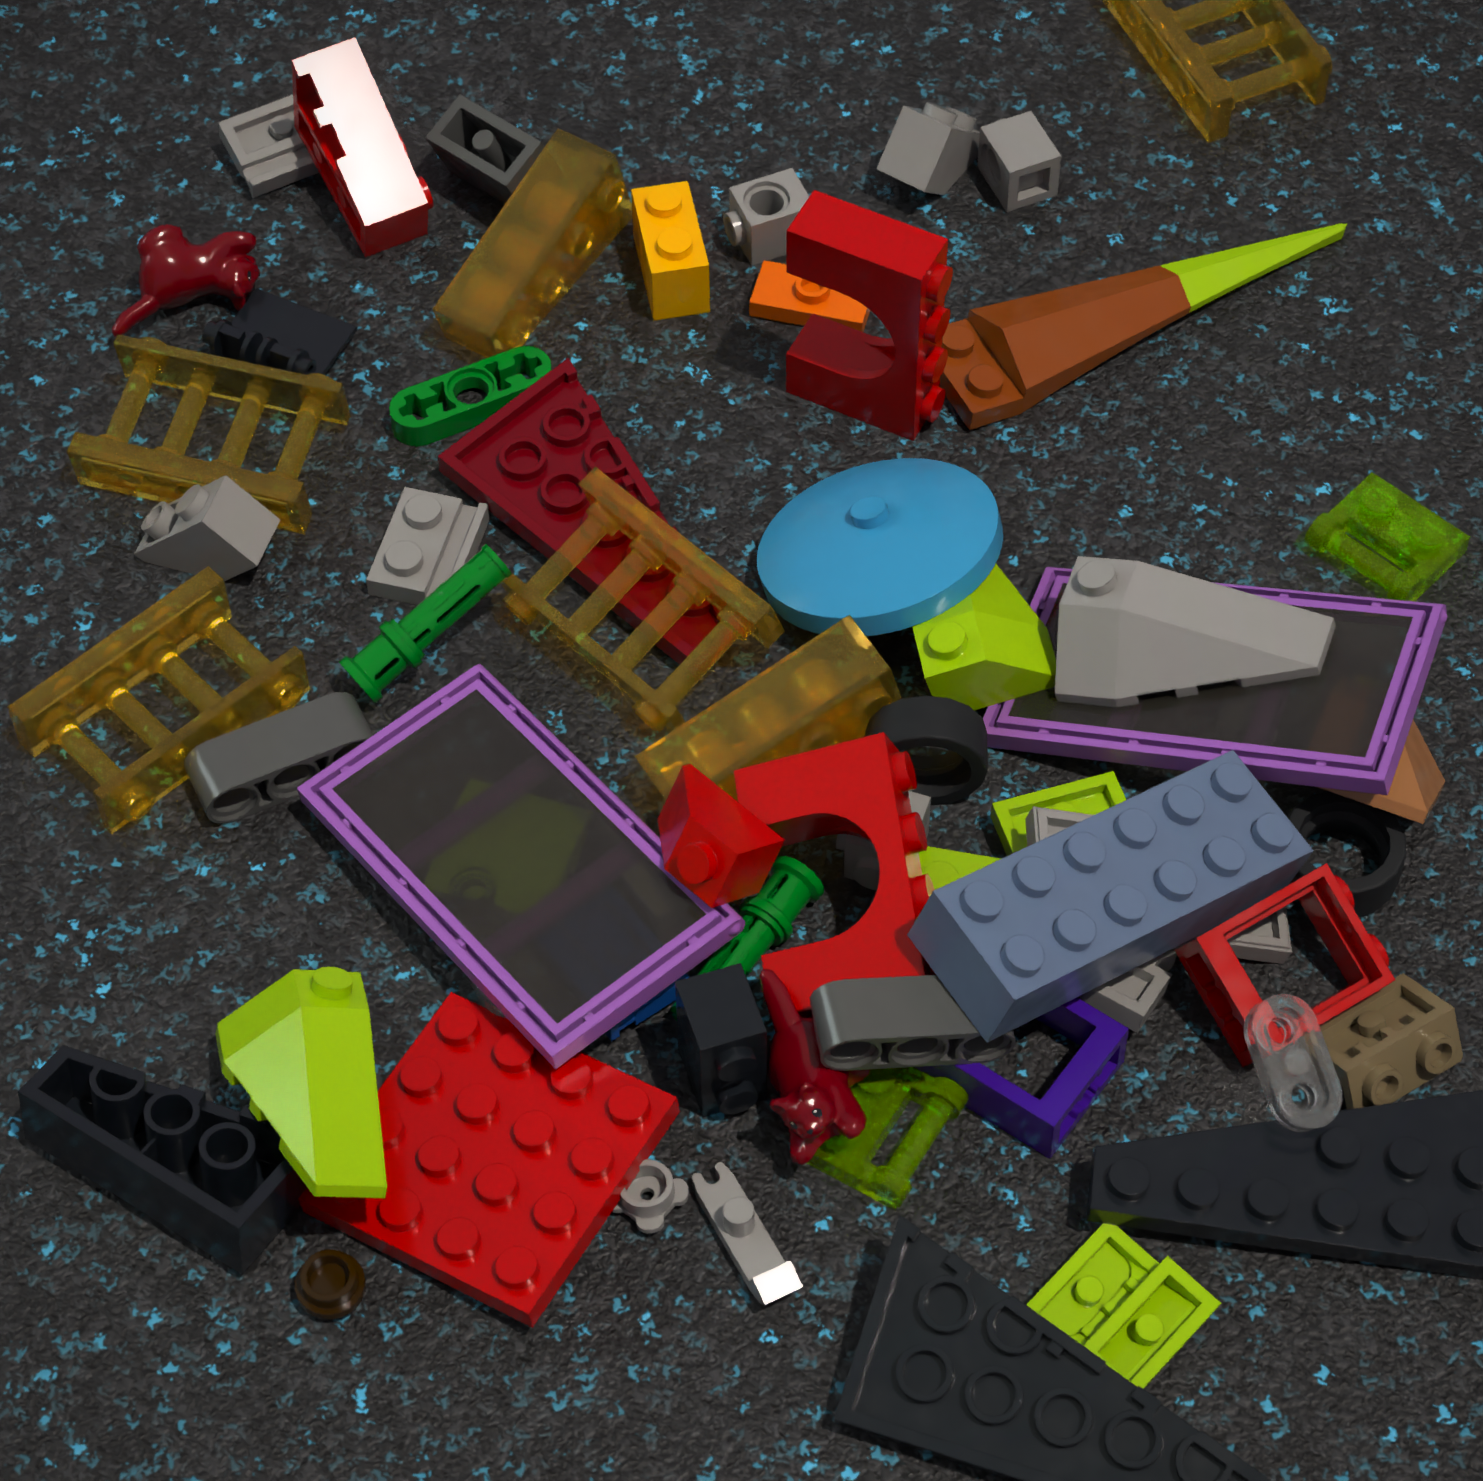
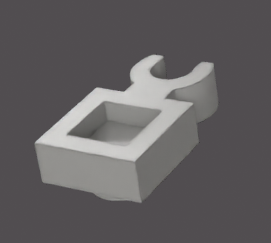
M1171 949L1081 995L1080 999L1138 1033L1167 990L1172 976L1167 971L1173 967L1177 954Z

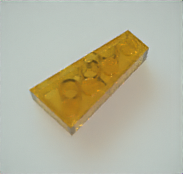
M557 128L434 306V314L445 338L485 358L524 345L534 329L632 219V204L615 154Z
M848 615L637 754L635 758L650 785L664 804L682 766L692 764L738 801L733 770L865 737L869 718L883 706L900 700L902 697L890 667L852 617Z

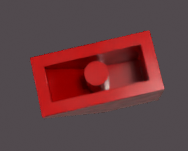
M692 764L682 766L658 817L664 869L711 908L759 893L785 841L779 834Z

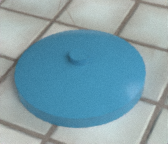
M900 458L882 460L852 467L829 476L810 486L788 502L772 519L762 535L757 551V569L768 602L789 623L803 630L827 636L865 637L881 635L926 622L952 608L975 591L987 578L999 558L1003 545V526L997 503L991 490L980 478L968 470L954 464L931 459Z

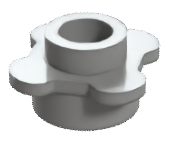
M645 1159L639 1166L640 1171L626 1190L624 1187L620 1193L621 1199L612 1212L625 1213L636 1221L639 1231L651 1234L660 1231L664 1227V1218L675 1206H681L687 1202L689 1189L683 1179H673L670 1170L664 1164L652 1159ZM645 1192H652L654 1194L650 1200H644L641 1196Z

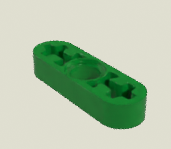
M520 346L405 388L392 398L389 405L393 434L403 444L419 447L474 428L552 370L550 358L539 348ZM525 372L531 379H526L519 373ZM497 381H500L502 391H498ZM469 388L481 389L488 394L485 399L474 404L462 403L456 399V396L461 391ZM442 401L446 402L447 411H443ZM418 412L419 416L424 419L417 420L415 416L410 414Z

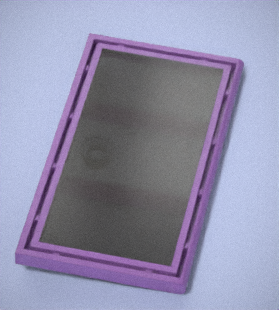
M1046 567L1030 607L1047 627L1055 657H1057L1059 603L1073 569ZM1216 583L1333 617L1336 627L1320 675L1249 687H1241L1234 680L1198 686L1199 695L1177 698L1175 690L1139 695V704L1123 707L1057 702L1055 687L988 706L983 717L987 730V747L1189 771L1234 750L1257 780L1388 795L1448 617L1445 604Z
M481 664L473 666L297 787L301 802L555 1069L732 940L745 927V920L728 903L711 908L664 869L660 837Z

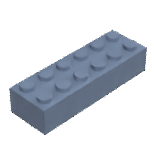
M1231 750L934 890L907 936L986 1043L1207 932L1287 886L1314 850L1234 750Z

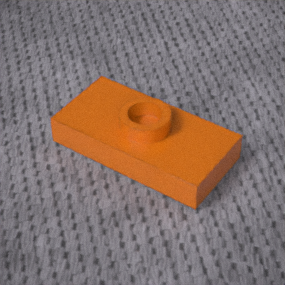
M763 260L749 301V316L805 326L813 313L864 332L870 310L863 304L847 295L786 273V264Z

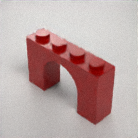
M814 190L786 230V273L837 291L860 302L881 320L892 338L872 336L812 313L786 353V392L914 441L926 421L934 422L946 395L945 389L940 387V377L948 358V350L942 348V338L949 324L950 309L945 308L944 303L945 295L948 292L953 276V268L947 266L948 239Z
M884 732L733 770L738 802L785 839L782 846L827 835L847 834L871 842L877 852L880 868L878 888L870 907L856 924L845 932L826 940L761 955L763 969L772 970L784 983L797 1012L802 1017L813 1018L810 1006L811 994L820 986L832 981L936 975L907 936L930 895L935 890L928 874L922 875L919 852L927 850V838L919 813H912L908 791L917 788V780L909 753L907 751L900 752Z

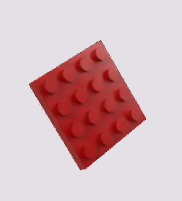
M450 992L378 1090L387 1180L385 1198L314 1197L307 1187L299 1197V1202L304 1213L533 1328L620 1201V1193L624 1187L626 1190L639 1173V1166L643 1160L650 1157L680 1113L678 1098L582 1052H578L555 1069L506 1017Z

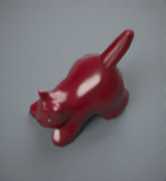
M166 224L149 230L140 239L137 246L141 258L139 269L141 299L121 312L112 326L111 333L115 337H121L158 310L178 308L207 295L225 296L231 300L236 310L240 311L246 302V297L251 293L255 281L260 276L255 258L246 255L256 247V236L240 231L224 232L206 243L195 245L183 236L181 228Z
M762 969L759 980L775 1029V1034L769 1043L767 1075L774 1089L781 1095V1098L772 1099L769 1105L773 1111L781 1116L785 1126L789 1128L790 1157L792 1161L796 1164L804 1165L813 1158L818 1148L831 1137L843 1135L848 1139L858 1137L865 1129L867 1117L850 1087L868 1076L871 1069L841 1071L826 1068L821 1063L813 1018L802 1017L797 1012L784 983L772 970Z

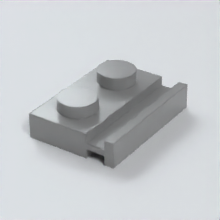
M293 94L218 122L219 136L241 177L245 178L253 198L319 173L294 126Z
M404 487L366 578L368 595L414 605L421 603L441 583L445 582L477 553L490 520L488 504L479 502L478 507L463 504L461 498Z

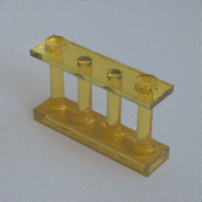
M1103 0V3L1208 143L1228 136L1231 111L1234 109L1235 103L1295 82L1299 84L1314 105L1325 101L1328 79L1332 73L1330 55L1323 45L1317 44L1283 0H1205L1176 11L1170 7L1166 8L1161 0ZM1241 11L1254 26L1250 30L1203 46L1193 43L1185 33L1186 30ZM1268 46L1282 62L1279 65L1230 82L1223 78L1220 79L1211 67Z
M117 334L113 344L123 373L129 379L106 433L96 437L75 432L67 454L79 484L153 501L170 503L182 497L188 489L196 484L204 486L227 475L280 519L277 528L305 534L312 517V511L304 483L297 481L320 421L324 420L348 425L351 414L343 383L336 382L332 378L319 373L304 375L174 347L152 337L137 339ZM153 383L185 390L161 447L151 449L128 444ZM208 396L241 402L218 459L209 462L184 456ZM264 408L296 414V419L275 471L264 474L241 469Z
M594 467L579 483L580 488L591 504L586 510L589 517L526 584L513 573L509 578L504 579L501 585L507 592V595L502 599V602L526 625L529 626L535 619L631 697L636 702L631 709L652 730L660 733L666 726L684 741L692 731L675 706L737 639L745 641L751 635L769 649L785 631L770 604L597 467ZM618 530L632 540L629 544V548L632 551L569 619L566 618L545 599L606 534L613 536ZM663 565L676 575L672 580L675 587L611 655L588 634L650 568L656 571ZM707 600L720 611L717 615L720 622L655 691L631 670L693 603L700 606Z
M209 566L8 706L18 741L34 758L50 746L59 744L101 785L94 790V795L103 826L111 834L129 821H136L145 816L154 803L189 778L184 768V760L197 745L291 709L310 690L304 654L301 650L294 646L271 662L228 622L232 615L225 582ZM202 638L211 639L251 677L223 698L178 656ZM153 673H160L201 712L200 715L173 734L129 692V690ZM110 708L151 748L150 751L123 770L78 728V726L102 709Z

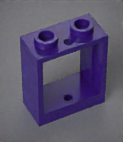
M1075 998L1035 1018L1081 1046L1041 1100L981 1063L915 1067V1075L1051 1159L1123 1064L1129 1028L1079 998Z

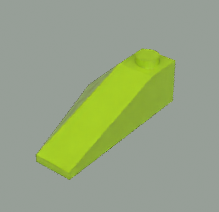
M997 563L980 586L965 599L942 614L912 626L924 678L931 695L934 697L953 699L970 706L975 711L1055 687L1056 657L1048 629Z
M321 967L316 970L293 969L217 1023L215 1035L222 1073L231 1085L241 1084L251 1097L249 1110L258 1121L268 1120L281 1137L279 1150L314 1197L385 1198L387 1180L370 1011L361 973L347 972L337 967Z

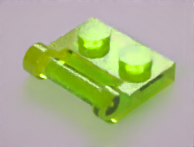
M1371 472L1328 514L1322 513L1313 521L1305 535L1304 542L1319 553H1323L1326 550L1388 591L1387 599L1416 601L1467 551L1470 536ZM1345 532H1348L1349 534H1351L1352 536H1354L1355 538H1357L1358 540H1360L1361 542H1363L1364 544H1366L1367 546H1369L1370 548H1372L1373 550H1375L1376 552H1378L1379 554H1381L1382 556H1384L1385 558L1399 566L1404 571H1400L1398 568H1396L1395 566H1393L1392 564H1390L1389 562H1387L1386 560H1384L1383 558H1381L1380 556H1378L1377 554H1375L1374 552H1372L1371 550H1369L1368 548H1366L1365 546H1363L1362 544H1360L1359 542L1345 534Z
M914 1067L871 1069L868 1076L852 1085L850 1089L867 1117L865 1129L858 1137L848 1139L843 1135L831 1137L818 1148L813 1158L806 1164L892 1208L901 1207L912 1189L909 1182L910 1178L948 1119L958 1118L969 1100L967 1092L958 1083L946 1077L939 1076L934 1078ZM910 1100L924 1106L886 1166L871 1164L870 1162Z

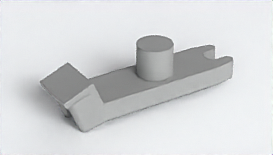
M723 1162L715 1164V1175L718 1181L714 1184L707 1183L700 1173H694L692 1175V1185L696 1198L757 1301L765 1306L801 1289L803 1286L791 1261L785 1262L754 1210L752 1202L747 1198L734 1174Z

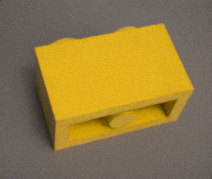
M688 181L631 189L633 237L653 321L710 312L709 262Z

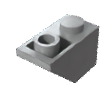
M926 102L923 110L903 105L876 169L923 192L945 195L978 157L980 131L973 129L977 119L948 106L943 108L931 102Z
M225 475L204 486L199 484L192 486L182 497L170 503L165 501L158 503L147 514L141 525V529L145 534L134 555L147 563L224 582L258 566L280 519Z

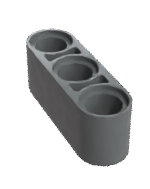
M335 692L197 745L184 760V768L209 820L215 823H230L299 797L297 787L373 736V733L354 696L347 692Z
M937 975L837 980L820 986L810 996V1006L821 1063L826 1068L832 1070L850 1071L984 1063L1004 1057L1015 1047L1016 1040L1013 1030L986 1043Z

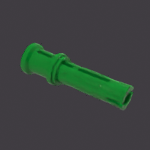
M487 544L483 545L477 554L445 582L441 583L398 623L394 619L389 622H383L379 626L380 634L353 658L344 656L339 663L372 701L377 704L383 699L381 692L407 668L417 669L422 665V659L426 657L422 651L456 621L462 618L504 579L509 578L512 572Z
M779 856L771 868L772 876L761 888L760 892L756 896H748L739 906L738 914L745 920V927L742 932L719 948L698 975L741 963L747 978L761 959V955H764L771 946L784 944L793 934L791 924L808 903H816L823 895L824 886L818 876L800 861L788 856ZM675 1002V1003L671 1006L670 1011L673 1012V1013H672V1017H673V1018L676 1020V1022H677L676 1002Z

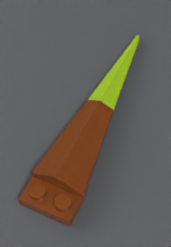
M1347 223L1335 224L970 309L966 319L948 324L942 338V348L948 350V358L940 377V387L945 389V396L969 430L1022 414L1094 367L1186 314L1264 274L1341 240Z

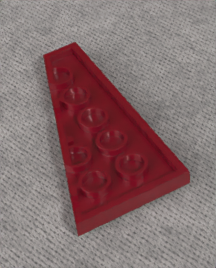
M569 358L438 455L439 471L478 503L488 504L489 512L690 674L695 675L737 640L736 622L705 573L698 571L685 550L683 538L676 527H671L660 511L659 500L620 438L613 436L602 419L601 408L592 394L587 395L578 380L577 370Z

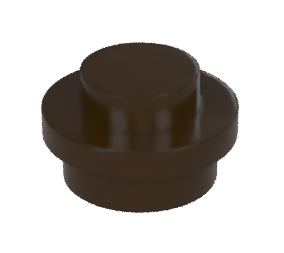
M328 1249L314 1253L303 1263L295 1278V1292L299 1304L308 1314L320 1319L330 1320L348 1315L358 1307L366 1291V1280L361 1265L352 1256L338 1250Z

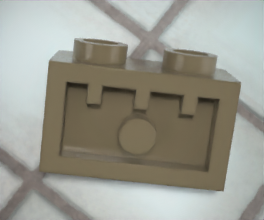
M1402 973L1395 978L1396 981L1299 1037L1297 1040L1302 1058L1342 1086L1347 1110L1393 1103L1462 1060L1463 1052L1455 1008Z

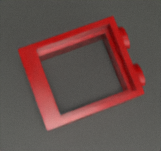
M1327 863L1174 950L1242 1067L1271 1055L1396 981L1388 968L1389 957L1384 946L1377 937L1367 932L1354 910L1355 901L1351 890L1339 876L1333 875ZM1298 899L1347 981L1348 986L1282 1025L1277 1026L1227 940Z

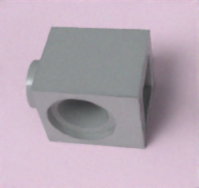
M1032 111L1000 119L980 127L977 167L1006 212L1058 196L1061 155Z
M793 168L729 187V212L723 215L725 231L732 246H741L751 266L762 263L763 260L769 261L786 255V230L809 198Z

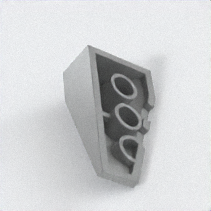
M1078 556L1059 603L1055 696L1057 702L1123 707L1139 704V695L1175 690L1177 698L1199 695L1198 686L1232 680L1241 687H1249L1318 676L1321 673L1336 627L1335 620L1330 616L1140 561Z

